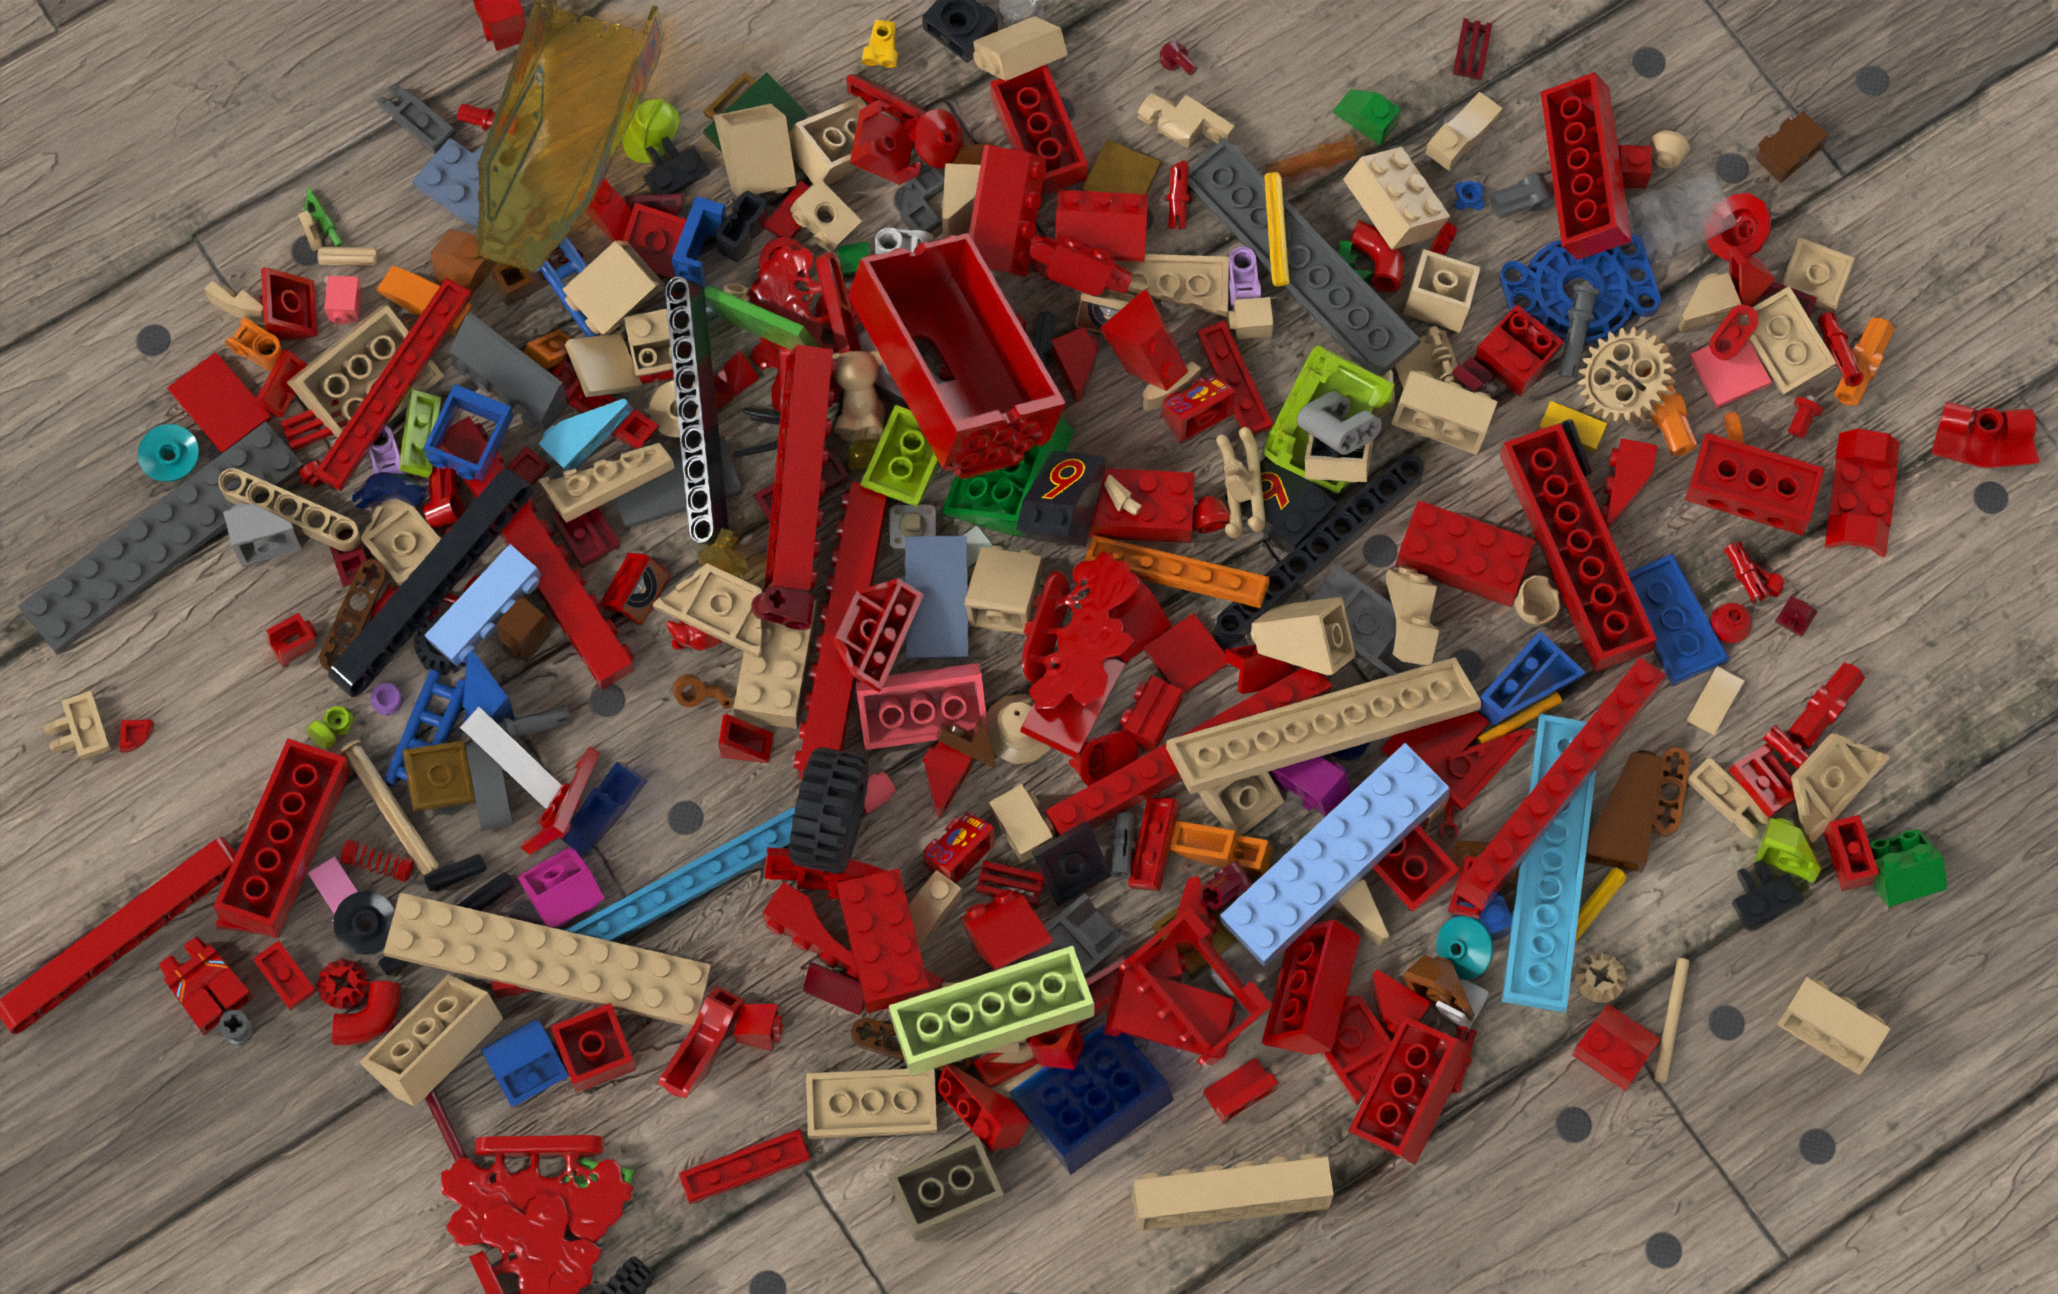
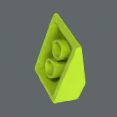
M895 405L860 485L918 507L939 471L941 464L911 410Z

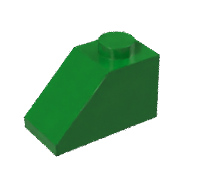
M1350 89L1335 107L1333 113L1381 146L1398 125L1401 108L1377 92Z

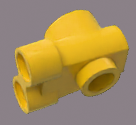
M875 20L868 47L863 48L861 61L867 66L881 65L886 68H895L897 66L898 52L895 50L896 24L894 22Z

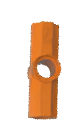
M1871 317L1859 344L1856 343L1852 351L1864 375V380L1860 385L1850 387V385L1847 386L1842 377L1833 395L1839 402L1847 406H1857L1861 401L1869 381L1873 380L1884 357L1882 354L1895 328L1889 321L1881 317Z
M1652 368L1647 369L1644 372L1643 377L1648 376L1651 373ZM1671 384L1667 385L1666 388L1672 394L1662 395L1661 397L1665 405L1661 406L1656 403L1654 405L1656 414L1649 413L1655 427H1660L1671 456L1679 457L1696 449L1697 443L1686 419L1687 409L1681 394L1676 393Z

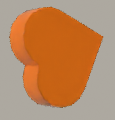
M1736 411L1725 413L1724 424L1728 439L1744 444L1741 421Z

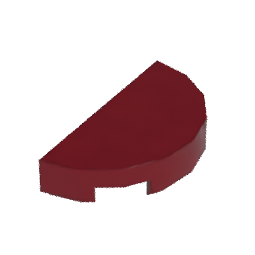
M685 193L625 196L626 204L631 211H633L635 203L675 216L682 209L685 199Z

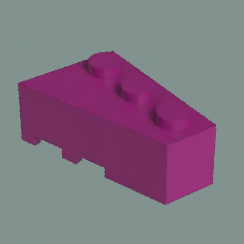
M1324 756L1268 771L1275 784L1286 793L1291 790L1305 801L1302 803V806L1306 810L1310 811L1312 808H1315L1324 818L1352 793L1346 777L1348 775L1346 770L1336 762L1329 763L1324 759Z

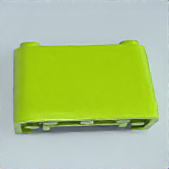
M1317 345L1309 354L1264 443L1263 454L1275 464L1305 478V455L1310 433L1297 424V417L1301 409L1308 403L1331 391H1338L1346 396L1351 403L1348 414L1341 420L1343 422L1362 411H1369L1371 413L1373 408L1379 409L1383 405L1387 406L1393 397V387L1395 384ZM1308 479L1338 494L1349 483L1348 481L1338 480L1320 481Z

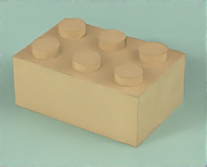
M1402 147L1361 157L1343 179L1391 250L1432 239L1450 218L1441 201L1436 197L1425 178L1420 174Z
M1411 370L1391 425L1477 455L1498 401L1492 400L1489 395L1482 392L1473 393L1467 391L1457 383H1445L1434 379L1427 372H1414Z
M1807 977L1777 1023L1784 1030L1858 1075H1861L1871 1062L1891 1029L1885 1025V1021L1873 1013L1866 1014L1857 1008V1004L1853 1000L1845 996L1838 997L1830 992L1829 987L1822 981L1817 979L1810 980Z

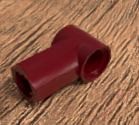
M1235 860L1215 873L1213 879L1200 887L1199 899L1204 907L1216 910L1229 902V900L1233 901L1241 896L1253 883L1238 860Z

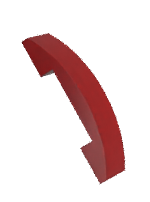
M565 359L551 373L563 383L567 403L580 414L618 401L609 394L586 397L573 365ZM634 408L611 435L636 449H640L656 432L659 425Z

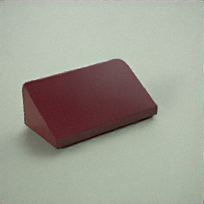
M810 963L803 991L851 1013L860 1015L865 1007L860 983L816 963Z

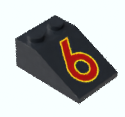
M1052 451L1023 499L1016 530L1035 541L1086 547L1108 458L1105 456Z
M1265 457L1260 462L1266 519L1263 532L1289 554L1335 514L1337 503L1313 482L1275 464L1268 457ZM1251 500L1241 502V513L1249 519L1253 516Z

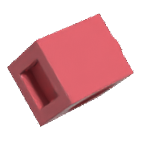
M328 275L324 309L329 321L340 325L359 322L362 287L358 277Z

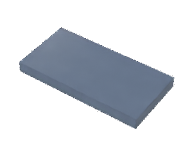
M967 536L905 537V583L924 594L906 634L907 660L969 659L968 618L964 605L968 592Z

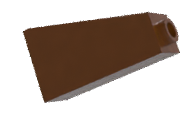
M1647 750L1631 753L1587 840L1585 862L1634 872H1643L1647 862L1663 757H1658L1655 753Z

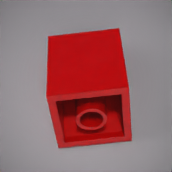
M1147 290L1140 292L1100 327L1127 373L1165 391H1168L1188 373L1176 341Z

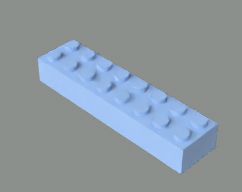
M1404 743L1220 915L1221 923L1266 968L1449 797L1450 788Z

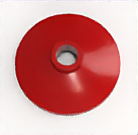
M933 109L925 112L918 119L914 130V143L917 153L927 165L936 169L945 168V163L953 164L960 147L964 145L963 132L959 122L951 113L943 109Z

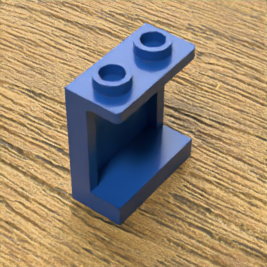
M696 196L672 257L674 276L701 284L704 290L706 282L703 263L699 262L698 258L707 235L716 238L717 229L726 218L725 204Z

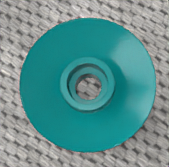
M175 424L161 425L150 430L142 438L137 451L138 462L144 473L156 481H178L186 477L195 468L199 459V446L194 435L186 428ZM168 454L176 455L171 461L165 460Z
M1458 916L1448 920L1441 927L1436 940L1437 956L1444 957L1453 963L1459 979L1468 980L1479 977L1488 969L1493 957V942L1489 931L1480 921L1473 917ZM1457 944H1459L1462 949L1460 954L1457 950Z

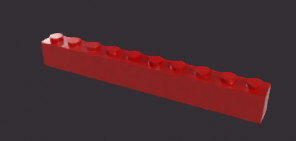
M470 416L449 428L441 446L446 453L477 465L488 444L486 439L489 437L481 423L474 424ZM497 450L483 481L476 478L473 480L463 478L475 498L504 469L501 464L505 461L499 450ZM529 499L499 535L507 547L509 544L512 545L537 567L542 576L539 578L540 583L536 591L603 691L634 672L632 661L635 657L626 643L623 645L619 643L615 637L619 634L615 625L609 618L607 620L603 619L599 613L602 610L599 601L593 593L589 596L582 587L586 585L583 577L577 569L573 571L566 563L569 560L566 551L561 544L554 545L550 539L553 536L550 527L544 519L539 522L534 514L537 509L532 500Z
M852 481L850 491H844L842 509H846L845 519H839L837 537L841 538L839 548L834 547L831 566H836L834 577L829 576L827 580L826 594L830 595L829 605H823L821 613V623H824L825 627L823 634H818L816 639L815 652L820 654L818 663H812L810 681H814L813 692H807L804 710H808L809 713L807 721L801 722L799 739L803 740L802 751L796 750L793 768L798 769L799 780L803 779V773L809 756H811L814 749L824 747L843 751L856 678L851 674L832 639L853 593L856 590L873 586L889 496L862 487L860 485L861 482Z
M1641 657L1636 661L1463 875L1456 892L1458 895L1481 911L1486 908L1656 696L1666 674Z
M1301 668L1180 736L1326 695L1331 692L1332 686L1324 674ZM1167 743L1047 809L1046 817L1049 818L1055 828V838L1085 821L1093 830L1115 818L1117 813H1123L1147 800L1148 797H1152L1183 780L1166 749Z

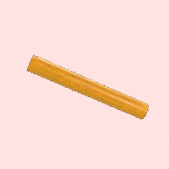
M1555 692L1478 736L1479 744L1503 737L1540 714L1561 704L1562 699L1560 695Z

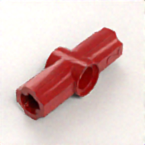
M1843 662L1826 685H1821L1807 703L1806 710L1789 729L1788 734L1796 743L1799 741L1803 744L1802 747L1809 749L1828 725L1831 726L1847 706L1848 703L1846 702L1854 695L1865 679L1860 669L1853 664Z

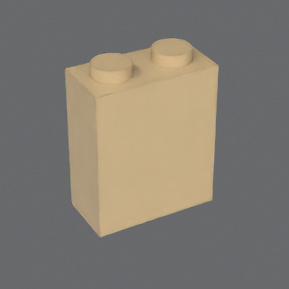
M1035 16L973 41L975 48L973 57L976 65L980 69L1005 81L1068 55L1061 28Z

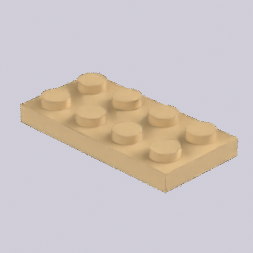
M908 1069L806 1073L808 1139L937 1133L934 1069L910 1076Z

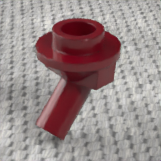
M1170 41L1161 48L1159 59L1164 69L1175 71L1181 67L1189 76L1193 75L1198 69L1187 57L1186 47L1180 43Z

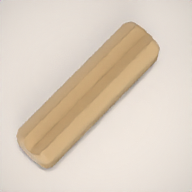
M320 247L318 249V262L321 265L374 266L377 264L378 254L375 248Z

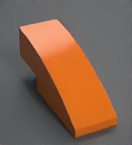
M392 265L376 291L419 318L440 286ZM468 302L449 333L455 336L466 315L471 311L472 304Z
M1176 821L1169 851L1222 869L1238 860L1247 875L1262 877L1269 870L1274 848L1268 840L1241 836L1235 830Z

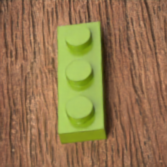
M411 390L408 396L399 471L429 478L432 473L433 465L428 462L423 447L438 419L441 397Z

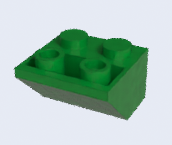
M1919 829L1907 830L1900 835L1887 839H1876L1869 844L1879 873L1873 885L1876 893L1888 907L1948 889L1944 857Z

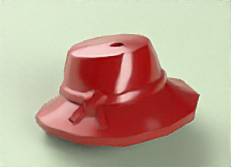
M1750 193L1734 194L1718 204L1707 220L1704 237L1711 252L1725 261H1729V247L1733 246L1752 256L1762 249L1770 235L1771 215L1765 202Z

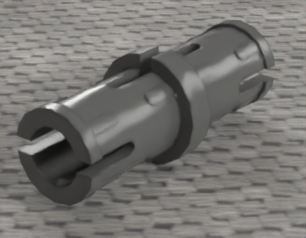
M1117 813L1115 817V838L1111 840V849L1113 850L1111 875L1115 878L1124 879L1131 876L1132 852L1135 851L1136 842L1133 841L1136 816L1131 813Z

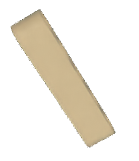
M226 469L219 476V488L225 499L233 504L245 503L249 505L254 503L291 522L294 531L343 552H352L360 545L361 535L356 523L348 517L239 469ZM238 480L242 482L239 489L235 491L227 490V485L231 481ZM260 493L269 494L268 500L264 503H256L254 500ZM288 505L298 507L297 511L290 516L283 515L282 511ZM316 517L326 519L323 526L319 528L311 527L310 523ZM346 529L353 531L350 539L344 541L338 539L341 531Z

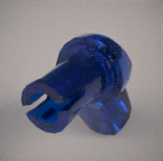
M380 472L372 474L367 478L366 485L353 493L352 501L354 503L360 498L363 499L355 505L359 509L368 508L376 500L387 501L391 499H398L416 507L425 498L427 488L407 474Z

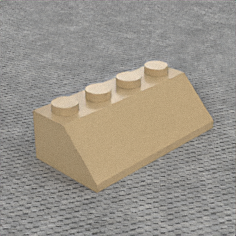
M448 974L360 1063L396 1098L416 1107L503 1020V1017L488 992Z

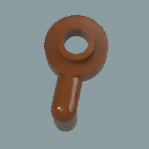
M693 674L680 676L672 687L673 696L684 707L697 706L703 701L704 697L716 698L724 709H729L733 705V700L722 686L704 685ZM692 685L689 691L683 692L685 686Z

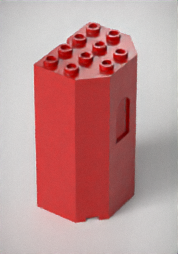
M969 233L958 236L951 235L945 239L933 242H922L915 247L913 252H909L907 248H896L891 252L878 255L871 254L860 260L848 298L943 469L948 472L953 470L957 477L966 479L1017 465L1026 458L1024 453L1035 444L1041 447L1050 441L1066 403ZM923 339L929 341L935 347L953 380L937 384L913 340Z

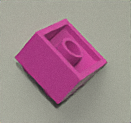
M572 845L517 876L522 888L547 927H562L571 918L582 912L592 910L599 902L605 899L589 868Z

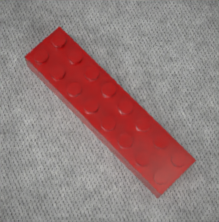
M797 344L786 358L763 593L772 586L809 593L810 588H815L817 571L812 570L813 558L818 557L820 541L815 539L816 528L821 526L823 515L822 509H818L819 497L823 498L825 492V479H821L822 467L826 468L828 461V449H824L825 437H829L831 430V419H827V409L832 407L834 399V389H829L830 377H835L837 360L832 359L833 349Z
M1561 423L1504 442L1500 458L1594 672L1651 653L1657 638Z

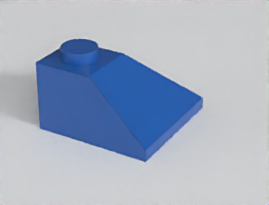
M472 650L467 654L463 707L467 716L463 718L464 721L478 707L496 723L501 722V719L506 717L514 719L515 716L508 696Z

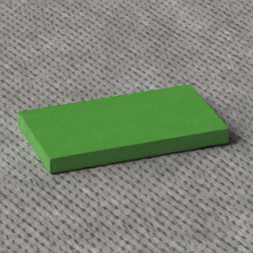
M707 286L704 290L705 299L727 323L790 350H793L797 344L820 347L803 325L712 286Z

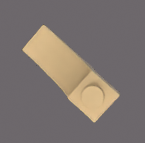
M1478 92L1467 106L1450 122L1445 123L1428 142L1425 154L1450 171L1462 155H1467L1502 114L1503 108L1481 92Z

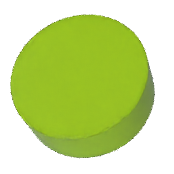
M313 720L305 729L308 736L325 750H329L336 743L334 733L318 720Z

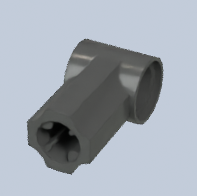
M1541 172L1530 174L1524 177L1518 184L1490 194L1492 209L1499 219L1528 209L1532 212L1541 211L1552 205L1555 201L1548 183Z

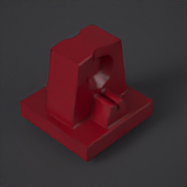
M1790 596L1775 622L1802 638L1818 611L1810 607L1808 603Z

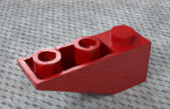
M1621 438L1618 448H1612L1609 466L1614 467L1613 476H1607L1604 494H1609L1608 504H1602L1600 512L1608 531L1613 528L1649 484L1653 473L1657 445Z
M947 1064L935 1086L937 1092L971 1131L979 1137L980 1141L989 1151L1017 1147L1030 1121L1011 1100L954 1065Z

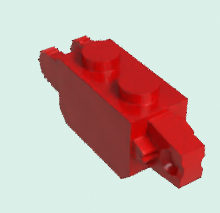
M1038 234L1030 239L1029 255L1034 260L1037 259V261L1046 264V273L1049 279L1093 297L1102 294L1104 288L1121 293L1127 292L1132 281V273L1115 264L1114 256H1111L1107 250L1101 247L1091 248L1086 246L1081 240L1073 236L1064 237L1058 234L1057 239L1054 240Z

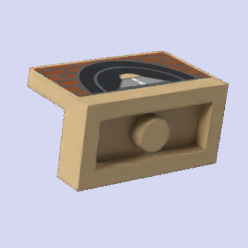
M1105 288L1102 294L1095 297L1082 292L1075 325L1079 328L1085 327L1087 330L1103 333L1100 327L1137 295Z

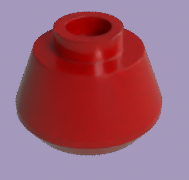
M1215 496L1200 498L1198 504L1193 507L1192 528L1198 533L1219 531L1230 523L1229 509L1222 500L1216 499Z
M1724 603L1713 611L1710 617V624L1718 639L1727 643H1737L1744 640L1750 634L1752 618L1742 605L1738 603Z

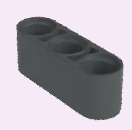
M477 743L467 744V756L482 831L513 825L504 769Z

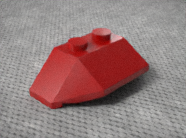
M899 578L856 590L832 639L851 674L877 692L883 689L924 596L923 593Z

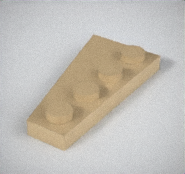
M1145 254L1144 262L1114 261L1115 264L1132 273V281L1127 291L1139 294L1143 290H1147L1153 298L1227 317L1229 257Z
M656 443L623 453L619 460L613 462L604 459L594 462L593 468L577 472L576 468L563 472L564 477L550 481L548 476L538 479L543 492L567 523L674 469L675 466L672 458L662 445Z

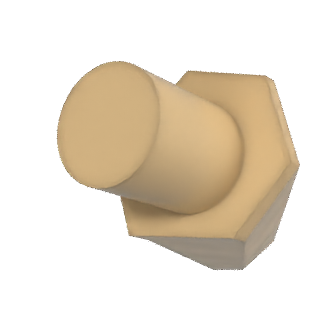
M1109 474L1104 486L1117 511H1121L1124 508L1136 516L1142 505L1130 498L1132 493Z

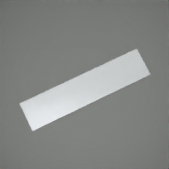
M478 707L460 728L547 809L562 785L491 717Z

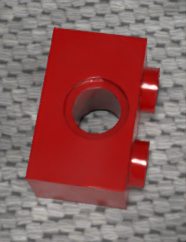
M1860 815L1829 822L1823 835L1841 891L1871 885L1879 873Z

